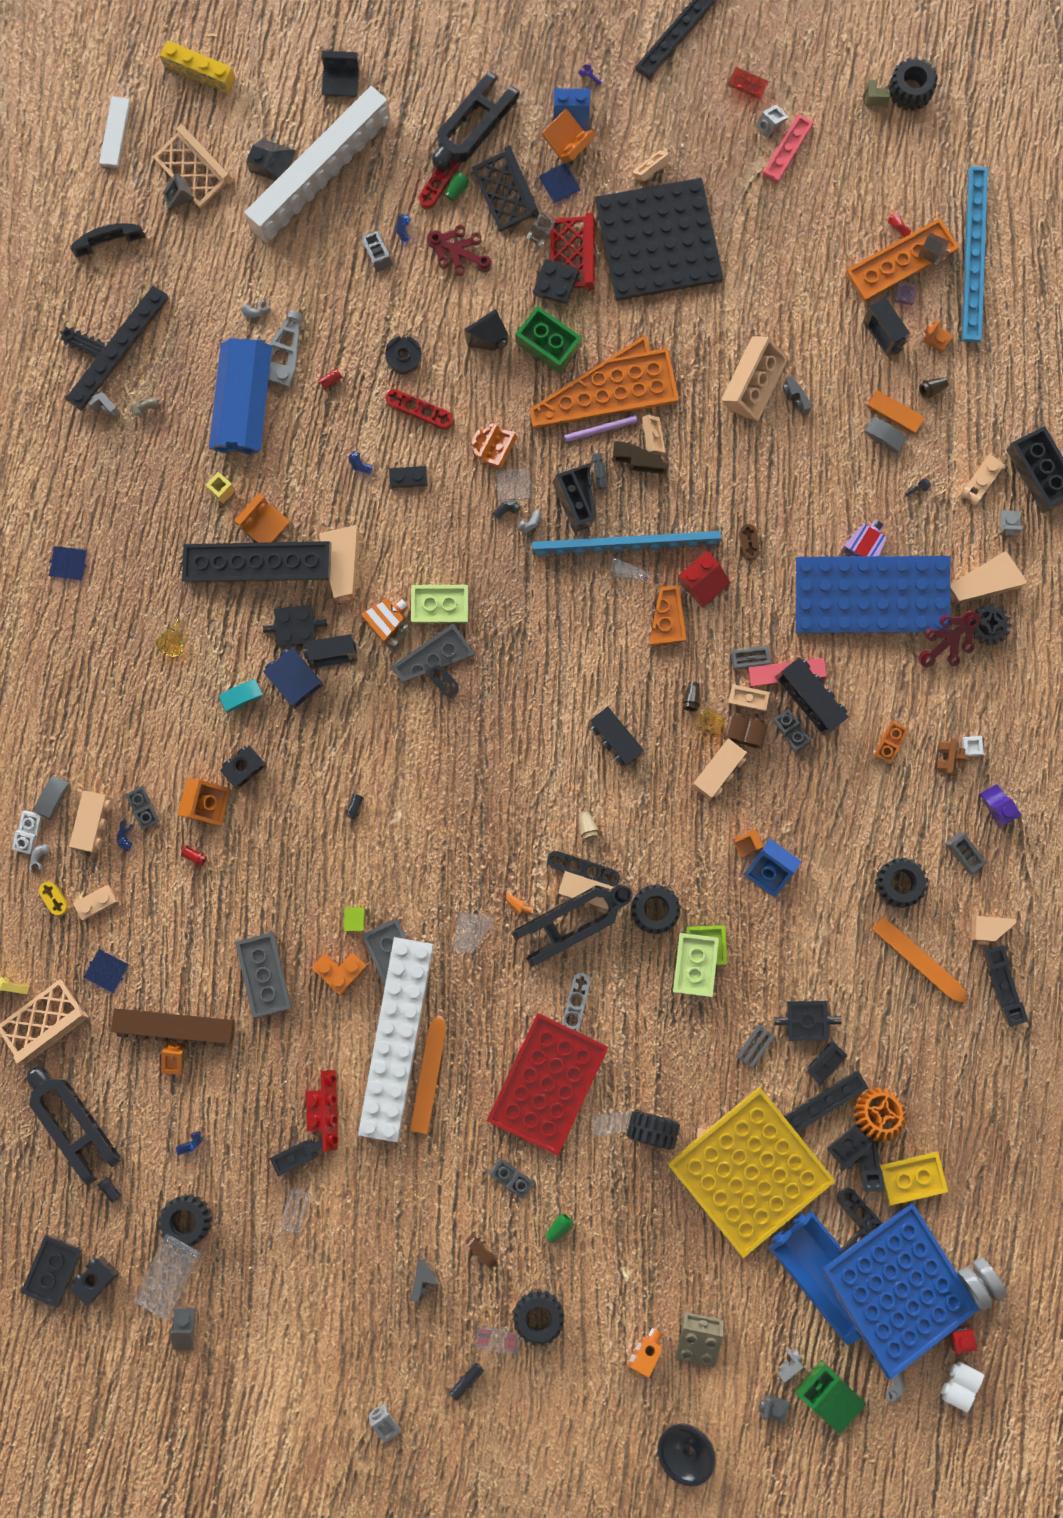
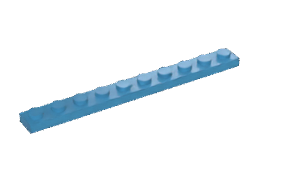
M970 166L968 169L961 342L980 343L982 340L988 167Z
M721 531L532 542V553L542 557L547 556L549 553L565 555L567 554L566 552L584 554L585 551L602 553L604 550L621 552L623 549H630L631 551H639L642 548L658 550L660 547L676 549L679 546L685 545L688 548H694L702 544L712 547L720 543Z

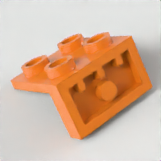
M567 109L563 110L541 133L563 163L573 161L597 136L593 130L585 132Z
M258 493L234 520L237 526L257 543L274 542L290 524V521L271 506L261 493Z

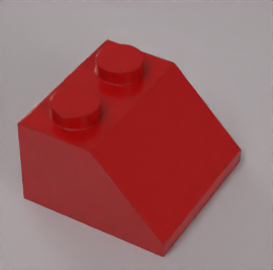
M708 551L680 573L677 580L702 608L730 585V581L721 565Z

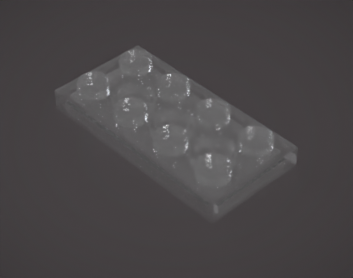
M166 1234L133 1302L168 1321L202 1253Z

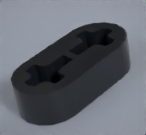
M434 665L429 669L430 679L443 694L451 697L458 693L459 686L445 668L441 665ZM434 669L442 670L440 673L444 678L442 681L438 677L433 678ZM445 681H447L450 685H455L453 686V692L445 691L447 689V687L444 684Z

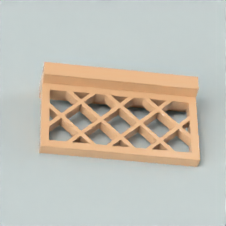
M180 124L176 128L178 132L153 158L172 178L174 176L173 166H182L181 174L179 175L184 179L193 178V187H190L194 196L192 200L202 208L226 184L230 185L234 180L190 132ZM181 139L183 141V149H174V144ZM165 153H170V162H162L160 158ZM174 153H182V162H173ZM186 153L195 154L194 162H186ZM185 166H194V174H185ZM198 166H206V174H197ZM197 178H206L205 187H197ZM209 178H217L220 181L215 187H209ZM197 191H205V197L199 202L196 199Z
M59 979L0 1023V1034L14 1054L13 1058L16 1063L25 1066L89 1017L85 1011H82L63 980ZM58 987H61L63 990L62 999L53 998L54 990ZM42 999L48 1000L46 1011L37 1010L38 1002ZM52 1001L61 1002L58 1013L50 1012ZM65 1002L71 1003L75 1008L69 1014H63ZM26 1011L32 1012L29 1023L21 1022L22 1014ZM36 1013L45 1014L42 1025L34 1024ZM49 1014L58 1015L57 1022L53 1026H47ZM10 1023L16 1024L13 1035L7 1034L4 1030ZM20 1025L29 1026L26 1037L18 1036ZM33 1026L42 1027L40 1036L37 1038H31ZM17 1038L26 1039L24 1048L18 1051L15 1047Z

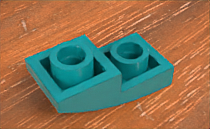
M253 679L220 694L218 698L225 712L228 713L243 708L245 703L261 699L263 694L256 680Z

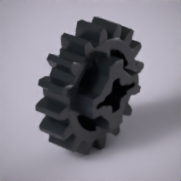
M984 604L981 609L977 608L975 610L979 616L986 613L985 618H982L979 626L974 629L975 635L973 638L979 637L980 644L986 641L987 646L991 642L997 645L999 640L1002 642L1006 639L1005 636L1010 634L1007 629H1010L1012 625L1007 622L1011 617H1005L1007 611L1001 612V606L995 609L994 604L989 605V607ZM1001 630L998 635L994 636L995 631Z

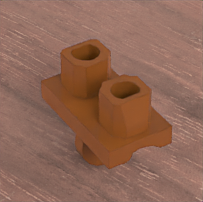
M951 738L950 741L940 742L939 752L949 754L948 760L938 759L937 770L948 773L949 776H955L957 761L958 768H964V762L970 761V756L965 755L966 749L960 748L958 754L959 742H957V739Z

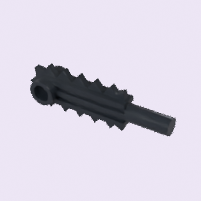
M65 326V329L60 331L61 337L59 339L64 341V345L70 343L71 348L77 346L78 351L84 349V354L90 352L91 357L95 356L97 358L105 347V342H101L100 339L95 341L94 336L88 338V334L82 335L81 330L75 332L74 327L68 328Z

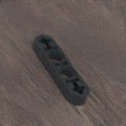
M553 851L548 855V865L553 869L562 872L567 871L612 887L616 886L620 881V875L614 869L560 851ZM559 855V859L563 861L565 857L569 858L566 862V869L561 868L563 864L559 862L553 865V861L550 858ZM571 861L579 862V870L571 871L569 863ZM589 867H596L598 869L596 877L588 876L587 870ZM601 869L606 870L604 872L605 875L614 873V877L617 878L616 881L608 883V879L602 877V881L598 880L601 876Z

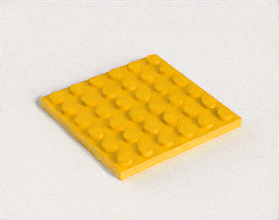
M760 1087L667 1163L743 1258L835 1182L834 1178Z

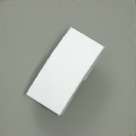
M26 810L22 811L19 829L15 831L12 850L27 854L32 853L41 827L42 816Z

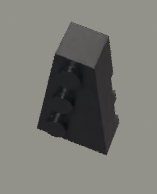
M590 463L556 474L553 480L554 488L574 533L591 527L595 520Z

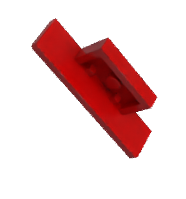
M336 1070L321 1071V1090L306 1091L307 1131H322L323 1152L338 1150Z

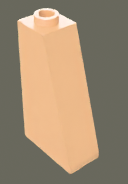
M356 525L319 533L321 541H330L332 543L330 584L335 602L341 604L350 602V599H353L355 595L359 538Z
M1007 551L951 583L950 602H953L954 605H959L1017 590L1023 587L1027 581Z

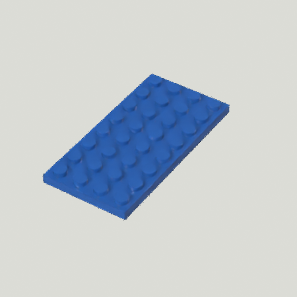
M951 556L796 557L795 633H925L930 628L934 630H950V627L944 628L941 626L939 620L943 615L950 617Z

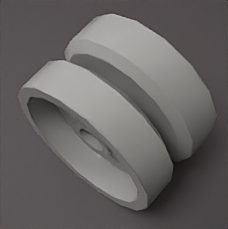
M980 1257L972 1262L974 1272L970 1268L964 1267L957 1274L976 1305L984 1312L992 1307L991 1297L1000 1302L1008 1294L995 1271L984 1258Z

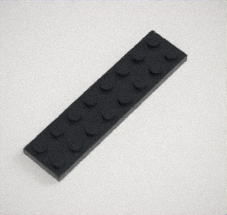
M330 541L184 544L182 581L330 580L332 543Z

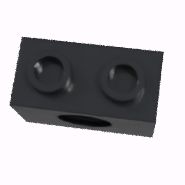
M249 745L248 747H242L237 752L235 758L225 761L220 771L234 788L238 790L266 767L267 764ZM241 762H246L247 767L245 770L239 771L238 765Z
M103 1256L97 1259L93 1258L86 1265L87 1270L83 1275L79 1273L72 1281L74 1285L69 1289L86 1306L90 1305L119 1273ZM91 1274L97 1278L95 1285L89 1280Z

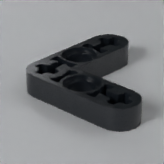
M851 1188L841 1189L837 1193L836 1198L839 1205L860 1229L840 1249L838 1256L856 1244L859 1236L864 1238L868 1235L866 1233H869L873 1228L871 1225L878 1227L882 1224L880 1219ZM845 1194H849V1201L845 1202ZM858 1207L864 1210L865 1215L862 1219L856 1215Z

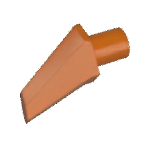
M507 893V903L519 916L521 913L531 915L532 907L523 905L524 901Z

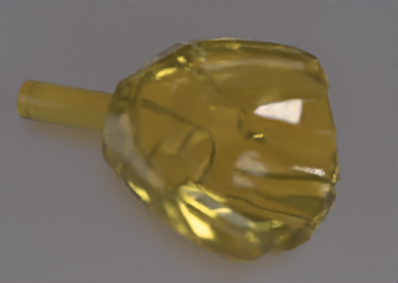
M176 619L173 628L165 630L155 641L157 649L164 655L172 657L181 656L183 653L184 640L180 632L177 631L181 622L179 619Z

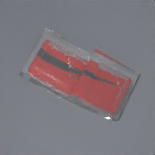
M478 1326L474 1346L480 1349L495 1350L497 1353L517 1355L520 1337L515 1332Z

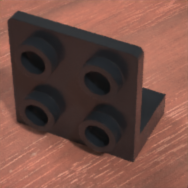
M322 50V95L357 97L360 71L358 52Z

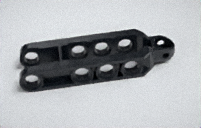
M491 71L487 72L438 130V149L432 156L433 166L439 170H447L454 162H467L517 102L520 91L510 86L494 104L486 97L489 95V91L495 82L498 81V76ZM480 106L488 112L462 144L456 145L449 140L452 135L455 136L457 129L463 122L467 121V117L474 109L476 110Z
M624 884L612 889L595 885L516 928L511 934L515 941L527 934L531 935L542 928L545 929L551 943L526 957L530 967H533L615 923L618 910L631 901L632 889ZM597 896L598 898H604L609 907L607 913L561 937L553 920L562 915H568L571 910L579 906H585L586 902Z
M34 1067L28 1071L26 1080L33 1089L29 1106L81 1180L86 1185H90L97 1180V1177L95 1178L88 1166L89 1163L80 1152L82 1149L93 1142L111 1167H114L122 1160L121 1156L67 1080L53 1079L48 1071L42 1067ZM49 1090L57 1091L86 1132L74 1144L65 1134L66 1130L62 1129L55 1120L54 1113H50L43 1103V1096Z

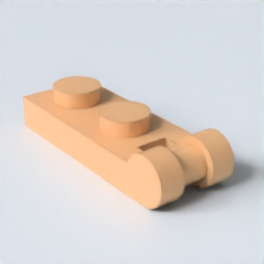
M989 454L959 496L962 498L966 497L971 501V504L976 506L1005 464ZM973 489L977 494L975 495L970 490Z

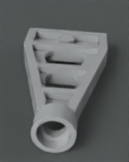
M289 310L286 321L269 344L272 346L268 381L290 388L297 366L300 326L303 315L297 311ZM285 333L293 335L291 346L280 344ZM280 349L288 352V363L286 365L272 362V357L277 350Z

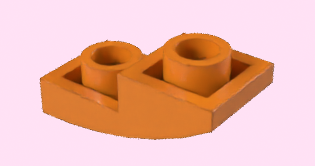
M891 720L874 755L891 764L909 729Z

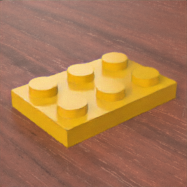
M938 1152L880 1164L889 1205L948 1192Z

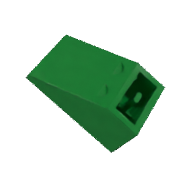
M822 1360L819 1361L794 1390L813 1411L839 1434L845 1430L867 1404Z

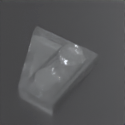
M458 912L453 951L473 954L496 917Z

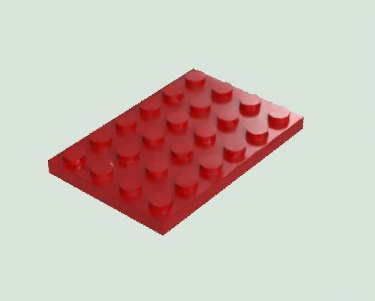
M537 1012L487 1121L558 1156L609 1046Z

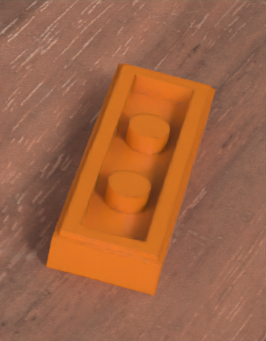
M876 390L866 406L914 435L925 419L922 415L879 390Z

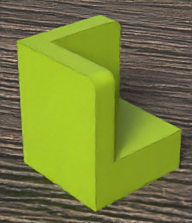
M345 907V932L364 931L366 908Z

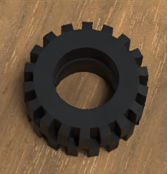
M910 57L906 59V62L903 60L895 67L888 90H890V97H893L892 102H897L899 108L901 106L904 107V110L911 108V111H915L917 107L921 109L929 103L938 83V74H935V68H931L932 64L930 62L927 64L923 58L918 60L919 57H914V60H912ZM905 81H916L921 87L912 88Z
M897 858L889 861L877 872L876 876L878 877L875 880V884H877L876 892L879 891L880 899H884V903L887 905L891 904L892 907L905 908L912 906L925 896L924 892L928 889V886H926L928 878H925L924 875L927 874L926 871H922V866L919 863L916 864L913 859ZM903 872L910 878L911 889L907 894H900L894 890L892 886L894 873Z
M660 884L648 885L642 888L634 897L631 905V916L636 926L649 934H660L670 930L680 917L681 904H679L678 896L676 897L675 892L669 890L666 886H660ZM659 898L665 902L667 914L662 920L653 921L645 915L644 906L648 900Z
M632 1111L626 1136L644 1144L671 1150L675 1149L680 1124L653 1114Z
M189 1194L176 1197L165 1204V1208H162L160 1212L161 1216L158 1217V1222H160L158 1230H162L160 1235L162 1238L165 1237L167 1239L166 1243H172L173 1247L187 1248L199 1243L208 1235L207 1232L211 1229L212 1225H210V1222L213 1221L212 1216L210 1217L211 1209L206 1207V1201L202 1202V1198ZM182 1209L190 1211L195 1217V1228L190 1233L182 1232L176 1225V1215Z
M532 1290L527 1295L524 1294L520 1301L518 1300L514 1310L513 1322L519 1337H522L526 1343L531 1342L534 1346L536 1344L544 1346L547 1342L549 1344L553 1342L554 1338L557 1339L560 1331L563 1329L564 1311L562 1304L554 1294L552 1296L548 1291L542 1292L537 1290L533 1292ZM536 1306L546 1308L551 1315L550 1323L541 1329L532 1327L527 1321L528 1311Z

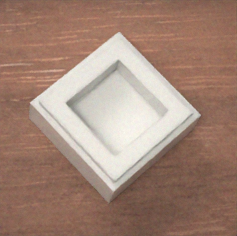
M982 736L961 738L962 748L966 749L965 755L970 757L984 755Z

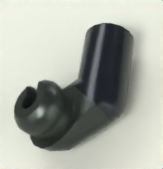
M515 500L502 502L492 514L499 520L507 511L511 510L512 513L516 514L521 507Z

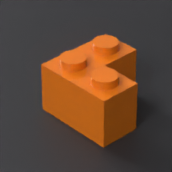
M352 952L340 966L328 954L324 953L311 968L339 995H343L369 966Z

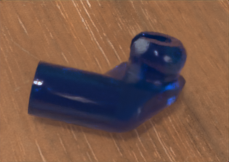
M401 214L397 218L395 231L401 241L405 243L410 240V236L405 230L406 225L410 222V217Z
M351 452L348 459L352 468L358 472L371 474L372 465L362 463L359 452Z
M200 1131L191 1133L192 1141L176 1146V1153L183 1155L198 1147L203 1142Z

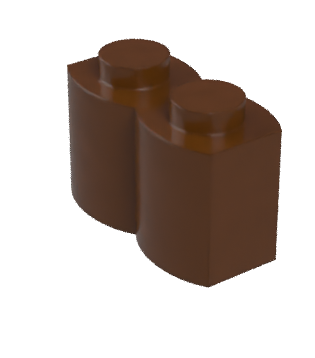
M739 713L730 715L724 740L729 738L734 743L761 749L768 727L764 720L758 718L748 720L745 718V715Z

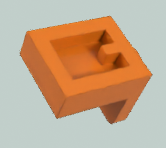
M937 320L934 325L930 323L924 331L926 336L923 341L942 353L953 338V335L938 326L940 321Z
M177 1042L166 1043L162 1051L161 1073L181 1075L185 1045Z

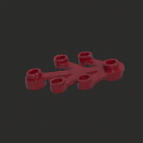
M457 225L455 230L449 232L431 231L427 235V244L435 249L440 268L444 269L449 266V259L447 256H444L443 247L450 252L454 264V273L457 276L465 274V266L461 264L459 256L476 263L481 272L490 271L492 262L488 256L480 257L463 249L472 245H480L482 242L480 233L475 232L470 238L454 243L447 240L455 237H464L466 230L463 225ZM459 229L463 230L462 233H458L457 231ZM434 237L439 238L437 241L432 240ZM475 237L479 238L478 241H474L473 239ZM442 260L447 261L445 264L440 263ZM486 260L487 263H486V264H482L481 261ZM457 268H462L463 270L458 272Z
M968 611L962 617L943 615L939 620L941 626L944 628H949L952 625L959 626L955 630H934L932 628L926 630L925 637L929 641H935L937 638L945 639L931 652H921L918 656L919 663L926 668L933 666L935 658L951 645L947 662L951 666L959 665L961 661L958 656L960 635L965 632V641L961 646L962 650L966 653H972L975 649V645L972 643L973 632L979 626L981 620L979 614L975 611ZM934 632V635L929 637L930 633Z

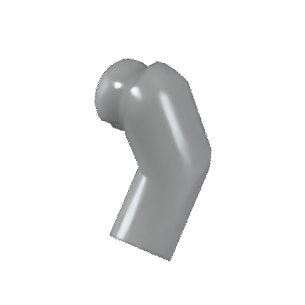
M534 510L531 519L527 523L522 520L517 528L522 533H528L538 526L543 515L542 512Z
M901 1373L892 1379L893 1384L887 1392L886 1397L890 1402L898 1401L905 1390Z

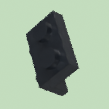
M857 1124L853 1125L827 1147L829 1153L840 1163L839 1169L841 1171L846 1168L851 1169L857 1163L859 1157L862 1156L864 1158L872 1151L873 1140L870 1137L868 1138L866 1132H862L860 1130L861 1127Z

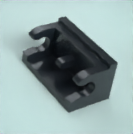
M830 1041L804 1071L819 1085H822L847 1057V1054L834 1041Z

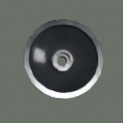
M675 1424L667 1428L660 1436L657 1446L658 1458L662 1468L670 1478L685 1486H699L712 1476L716 1465V1455L710 1440L701 1430L689 1424Z

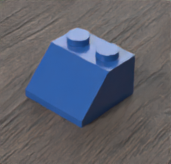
M554 88L553 121L563 110L567 109L585 132L589 131L590 89Z
M769 839L743 875L773 897H776L796 872L802 861Z

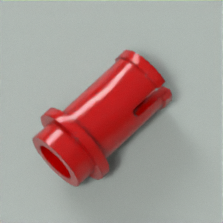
M332 369V372L318 379V381L325 390L337 381L341 382L340 380L343 377L338 369Z
M189 846L184 847L181 852V857L190 860L196 867H202L207 860L205 853H199Z

